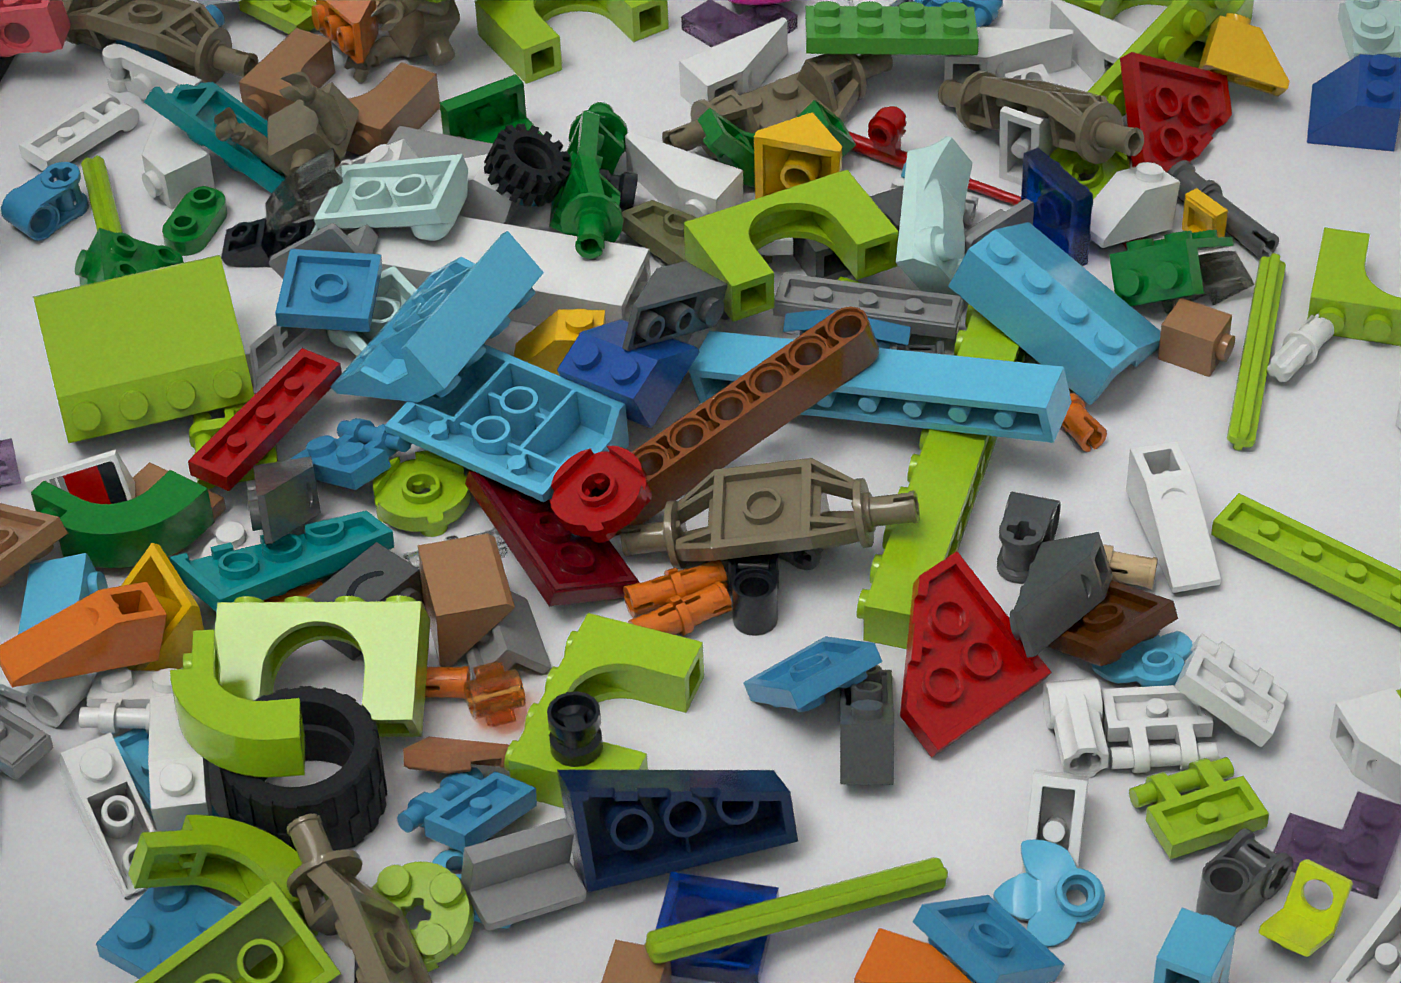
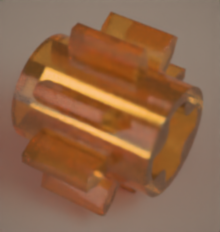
M497 661L474 667L476 679L464 682L465 698L472 718L476 720L485 717L487 726L491 725L492 728L515 722L516 717L513 709L524 707L526 704L523 684L517 670L504 671L503 663H498Z

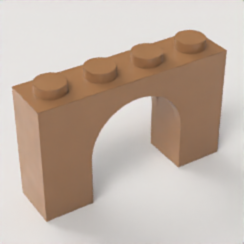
M298 28L293 30L239 81L242 103L268 121L269 116L297 102L287 100L279 92L280 89L292 86L290 83L282 80V77L295 72H303L309 77L311 85L320 88L335 74L331 39ZM401 62L374 89L360 96L348 98L359 110V115L346 151L363 156L379 145H387L399 126L420 129L440 109L437 74Z

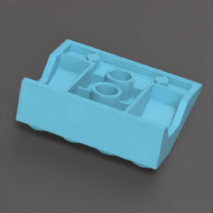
M1029 222L995 229L970 247L948 286L1040 364L1064 367L1068 387L1089 405L1098 399L1111 381L1127 366L1131 364L1136 368L1159 348L1161 331Z
M509 231L502 233L476 264L463 257H459L432 272L330 387L337 394L418 403L434 394H437L440 398L446 396L460 383L461 378L458 373L462 368L470 367L484 355L487 350L483 346L488 338L492 339L499 335L511 323V319L508 317L509 313L513 309L521 308L535 295L536 291L532 286L544 272Z
M483 344L487 349L484 355L470 367H463L458 373L461 381L450 393L442 398L435 394L419 403L407 401L385 424V431L389 434L400 436L401 439L542 502L552 498L554 493L551 487L553 477L560 466L573 455L590 448L595 454L601 451L609 452L606 446H619L626 449L629 445L626 406L624 403L486 344Z

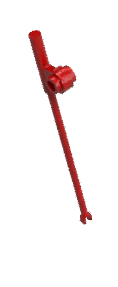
M895 106L881 108L869 121V138L848 131L856 144L851 151L903 169V165L907 161V152L901 150V137L906 133L904 127L907 124L905 120L907 116L900 108ZM969 178L968 189L1012 205H1016L1026 199ZM1032 201L1034 203V213L1075 227L1076 220L1079 217ZM1143 237L1137 238V239H1134V240H1130V241L1142 240ZM1126 241V242H1123V243H1121V244H1123V245L1125 246V248L1127 249L1126 243H1127V242H1130V241Z

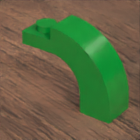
M816 100L810 103L797 116L813 112L842 145V158L856 146L842 120ZM709 107L697 119L706 134L703 142L716 155L720 163L743 170V185L755 188V133L741 130Z
M169 470L143 494L131 500L115 504L87 502L46 481L40 483L31 492L35 510L60 517L68 534L59 539L63 557L87 553L94 567L124 568L135 566L151 543L159 544L166 556H170L194 542L215 522L208 488L172 470Z

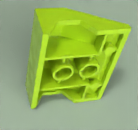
M220 255L33 296L68 443L245 403L254 396L248 364Z

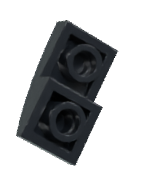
M266 217L252 222H241L232 228L226 229L221 259L224 264L233 266L270 267L269 261L272 255L312 233L316 225L314 218L299 223H289L276 230H273Z

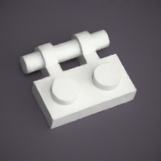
M1200 634L1190 649L1193 653L1187 658L1174 688L1183 693L1193 704L1203 707L1228 724L1235 733L1248 738L1262 748L1274 734L1285 707L1283 702L1287 698L1288 692L1274 684V677L1262 668L1256 671L1235 657V650L1223 641L1217 644L1204 634Z
M121 667L97 672L86 698L88 707H81L79 711L80 728H99L100 733H118L120 728L146 729V733L149 734L150 697L173 695L170 670L178 669L166 668L159 671H134Z
M1175 685L1101 689L1103 722L1107 742L1128 741L1129 747L1110 748L1111 769L1131 768L1132 773H1149L1150 767L1179 766V770L1184 771L1189 769V763L1204 758L1210 761L1218 760L1217 743H1196V738L1212 737L1214 724L1212 713L1189 701L1183 693L1174 688ZM1175 739L1176 745L1149 746L1148 740Z

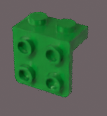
M516 74L439 102L442 131L445 135L493 144L499 132L508 125L512 124L516 128L518 123L525 124L528 131L533 125L526 115L524 82Z
M99 228L88 250L82 249L75 264V275L79 276L80 286L176 265L184 263L182 255L170 247L164 245L157 246L134 239L125 233H115Z
M1217 230L1192 233V231H1182L1166 234L1164 239L1160 240L1142 239L1127 242V251L1109 254L1114 292L1131 307L1204 294L1198 253L1234 246L1233 237H1218Z

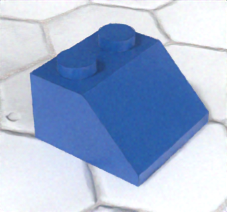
M1359 54L1312 84L1307 143L1394 152L1401 112V58L1391 57L1386 54Z
M622 319L582 331L557 369L559 375L624 403L628 420L652 429L700 353L698 348L672 338L627 351L622 347L629 322Z

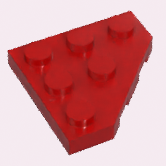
M1130 52L1120 58L1128 127L1141 129L1144 134L1143 148L1136 156H1131L1132 167H1136L1143 162H1150L1160 165L1165 172H1168L1177 162L1182 160L1191 162L1197 158L1213 139L1212 135L1218 127L1224 125L1232 116L1227 75Z
M958 551L919 575L913 583L900 717L932 758L1043 682L1052 673L1038 654L1035 657L1027 658L1022 640H1016L1012 634L1010 618Z

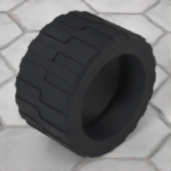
M300 686L293 689L284 688L253 700L271 701L300 698L305 732V761H325L342 766V768L332 776L315 784L301 787H283L265 782L268 777L243 775L219 767L230 819L268 832L296 851L291 836L287 833V826L301 816L317 814L322 819L323 828L333 851L357 846L379 824L378 820L384 814L387 805L385 798L387 796V786L379 732L376 722L371 719V713L365 706L358 704L353 697L347 694L343 695L334 689L323 687V689L313 688L312 686Z

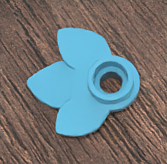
M1180 631L1171 632L1161 637L1157 635L1150 640L1141 641L1122 653L1121 658L1114 663L1103 666L1091 663L1092 669L1099 676L1113 683L1137 681L1141 687L1175 685L1184 667V661L1193 653L1190 650L1192 641L1186 634Z
M1035 839L1025 840L1021 843V857L1026 873L1018 874L1005 881L993 893L994 900L1011 916L1018 920L1029 921L1027 930L1046 947H1053L1063 943L1070 937L1076 924L1086 923L1094 919L1100 913L1105 900V892L1100 880L1093 873L1077 868L1066 848L1056 843ZM1070 890H1079L1085 895L1086 902L1082 905H1074L1068 901L1066 893Z

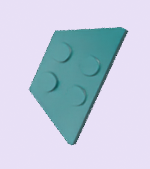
M214 82L199 83L197 86L190 84L177 85L172 93H165L160 87H154L145 99V104L185 131L194 143L206 146L220 156L228 167L244 173L283 201L293 188V182L286 179L284 173L274 172L249 150L233 142L231 137L225 142L220 141L216 137L215 128L217 125L214 122V117L228 107L234 111L239 124L245 123L267 138L268 121Z

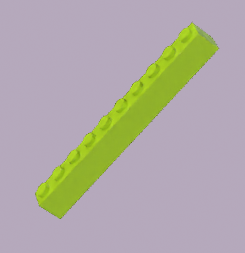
M968 304L965 327L967 329L966 331H958L954 355L1024 363L1027 352ZM922 428L919 449L922 451L920 455L913 454L911 457L907 481L910 482L909 486H901L898 492L900 494L916 491L919 502L920 521L919 523L911 522L885 526L882 547L885 549L883 555L875 554L870 570L871 588L870 590L862 589L857 605L856 616L859 619H864V641L907 649L913 583L919 575L958 551L997 440L996 436Z

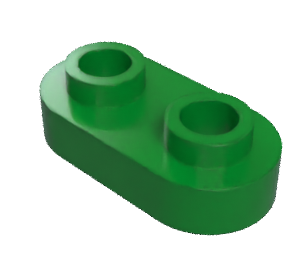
M207 186L194 188L187 193L162 227L165 246L170 247L182 256H189L202 251L227 217L228 212L224 194L217 189Z

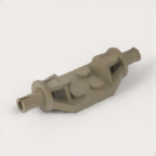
M62 0L71 24L66 41L76 45L85 43L103 50L105 47L114 44L116 40L127 41L139 45L144 50H157L164 53L171 67L195 76L203 83H217L225 72L243 78L259 63L256 54L232 48L231 36L228 31L218 26L204 4L191 0Z
M823 54L805 60L799 72L778 79L773 83L748 93L739 95L732 89L710 101L705 99L697 100L691 106V122L672 130L664 131L662 133V142L685 151L701 146L709 156L717 158L703 142L706 134L697 120L709 107L736 127L750 133H756L758 130L796 118L814 100L840 118L844 123L856 101L861 100L865 96L867 89L866 79L882 72L890 71L893 68L891 54ZM832 80H834L840 91L836 96L834 95Z
M986 71L974 72L963 83L947 79L941 84L938 91L939 102L944 106L955 107L961 124L965 128L974 131H981L987 128L1000 130V110L1004 106L1024 113L1027 111V114L1049 118L1053 146L1078 152L1084 161L1093 164L1104 163L1116 151L1128 156H1136L1144 145L1143 131L1136 127L1124 126L1121 112L1115 105L1108 103L1105 96L1046 81L996 77V75Z
M813 458L715 469L679 501H667L663 522L627 525L621 529L622 534H620L625 557L667 551L673 568L685 569L687 561H725L732 558L817 548L829 549L860 542L863 548H869L873 546L874 532L877 526L911 522L919 523L920 511L916 491L872 497L864 478L853 479ZM826 494L853 500L851 504L854 511H830ZM709 508L708 526L687 531L685 522Z
M307 814L292 821L287 826V833L291 836L302 865L295 869L288 877L287 888L293 897L299 898L309 928L325 935H339L343 943L353 951L359 968L355 972L358 983H432L401 909L356 877L362 870L363 862L360 855L356 851L347 849L333 851L319 815ZM324 894H326L329 897L327 901L323 896Z

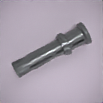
M1187 160L1177 162L1170 168L1167 173L1180 181L1178 198L1181 201H1185L1186 193L1196 188L1228 210L1225 232L1253 252L1258 259H1261L1263 256L1270 257L1269 253L1263 249L1264 246L1274 253L1279 244V237L1268 231L1226 199L1218 183L1214 180L1206 181L1195 172V166Z

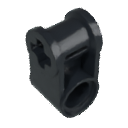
M778 553L728 559L729 590H731L734 626L740 632L747 635H762L770 632L777 625Z

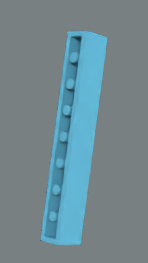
M709 331L699 349L700 353L689 369L699 403L708 400L794 339ZM879 348L877 359L869 367L808 408L801 415L1054 443L1072 401L1065 369L1062 366Z

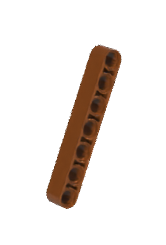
M851 306L833 312L632 451L647 475L652 498L649 504L628 525L645 523L665 509L667 501L678 500L691 491L713 470L724 468L869 367L879 355V346L865 312L858 307ZM609 486L603 490L597 487L591 491L592 496L598 497L604 494ZM621 530L617 531L615 535L622 534Z

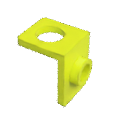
M1304 859L1299 863L1284 907L1263 922L1258 933L1290 951L1309 957L1334 937L1353 886L1352 881L1309 859ZM1314 879L1321 880L1331 888L1333 902L1328 909H1316L1307 902L1304 888L1308 881Z

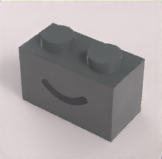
M377 542L307 596L315 602H335V599L341 596H355L364 599L366 602L386 601V598L390 596L400 595L414 598L416 601H421L424 604L420 569ZM322 640L353 661L362 654L361 651L348 643L338 640Z

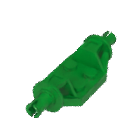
M603 102L594 103L589 107V110H583L570 125L568 138L570 144L567 151L570 155L568 162H571V169L560 191L551 203L549 223L550 227L563 234L577 236V241L575 242L576 251L580 256L588 259L597 258L603 253L604 241L614 243L622 233L624 221L621 208L619 207L621 193L599 171L600 168L608 169L610 174L614 173L620 157L626 150L625 136L628 133V128L622 118L614 113L613 108Z

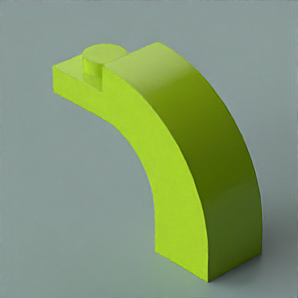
M215 630L193 631L192 653L183 654V669L170 670V680L179 726L189 745L207 761L231 772L255 777L305 775V732L300 698L252 701L228 693L220 686L221 666Z
M186 815L182 829L178 831L141 832L128 871L135 889L198 885L222 891L240 903H244L269 883L276 881L308 925L299 898L293 897L287 888V879L295 869L302 865L297 851L270 833L240 821L209 815ZM326 894L323 895L327 901L329 897ZM311 929L313 934L318 936L319 932Z

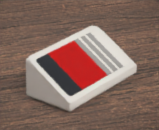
M116 449L25 477V484L32 503L31 492L43 481L82 500L96 504H115L135 498V481Z

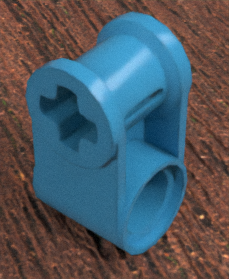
M70 162L54 163L25 184L12 189L2 202L1 215L4 220L37 241L48 238L65 224L82 216L87 211L89 204L87 196L81 192L79 187L81 179L79 168Z

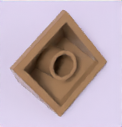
M488 533L417 545L423 603L431 620L430 630L440 667H451L515 608L496 539Z

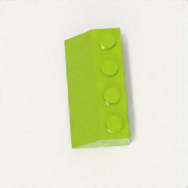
M272 881L135 983H329L340 975L341 972L277 882Z

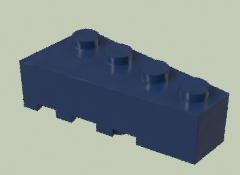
M557 770L566 820L574 832L572 855L575 870L588 893L798 842L791 793L774 770Z

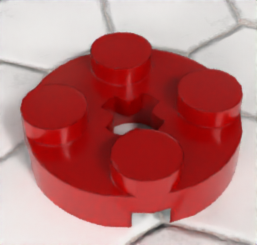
M606 446L609 452L601 451L595 454L591 448L580 451L565 461L555 473L551 483L554 491L552 500L550 499L551 508L560 524L567 531L578 536L590 537L594 542L603 543L609 541L615 536L617 531L630 524L651 501L652 492L640 461L632 452L619 446ZM609 486L604 494L598 497L592 496L591 491L597 487L603 490Z

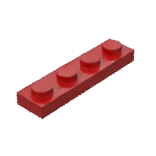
M301 348L188 460L190 475L230 491L331 389L330 386L342 374L341 364Z

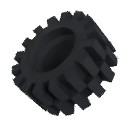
M518 123L516 128L511 124L499 132L485 158L484 173L490 174L487 180L491 185L499 184L496 190L499 194L503 195L505 192L511 194L509 200L514 203L520 198L523 199V206L531 207L533 202H535L537 207L544 206L546 202L550 204L569 175L571 162H568L570 155L568 151L560 152L564 145L559 140L554 143L550 141L553 135L546 131L543 136L538 133L539 127L532 125L528 131L525 124Z

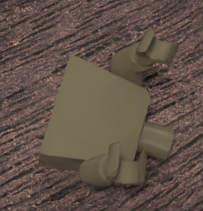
M381 0L371 17L377 15L383 24L379 30L387 31L389 35L383 36L374 42L364 63L357 64L348 56L344 67L345 69L355 68L353 78L357 82L362 83L367 79L371 67H377L390 58H411L429 55L435 66H441L450 62L455 57V52L448 39L460 21V13L455 1L443 0L439 3H433L427 0Z
M295 72L281 78L292 86L280 89L279 92L287 100L297 102L268 117V138L245 123L239 124L234 111L230 107L214 117V122L217 125L215 128L216 137L220 141L225 142L231 137L233 142L249 150L274 172L284 173L293 183L307 186L314 182L316 174L339 163L344 158L359 110L332 82L319 89L311 85V81L305 73Z

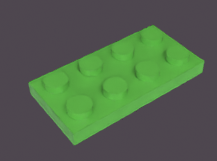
M821 1L814 6H806V54L978 55L979 38L974 7H967L963 3L948 2L944 3L942 7H925L918 2H904L899 6H882L877 2L866 1L857 4V6H840L836 2Z

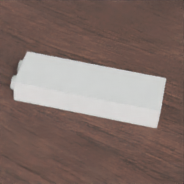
M462 216L457 217L455 224L445 237L436 241L415 237L411 227L377 228L376 234L379 238L372 254L382 255V271L395 266L416 289L432 272L459 257H463L476 264L501 234L509 231L544 272L532 286L536 291L535 295L521 308L513 309L508 315L511 321L539 325L558 309L605 310L606 324L620 319L629 322L633 304L651 278L648 248L604 241L603 253L597 258L588 259L580 256L576 251L575 242L577 241V236Z

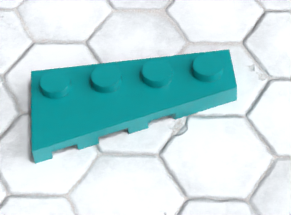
M366 510L306 524L304 534L294 535L288 533L271 544H265L264 535H260L261 544L234 550L230 542L211 547V556L189 560L187 553L170 556L169 560L186 587L217 612V603L234 602L236 598L245 596L265 600L273 596L283 595L290 589L312 580L328 577L333 572L347 566L376 542L388 550L394 548L393 530Z

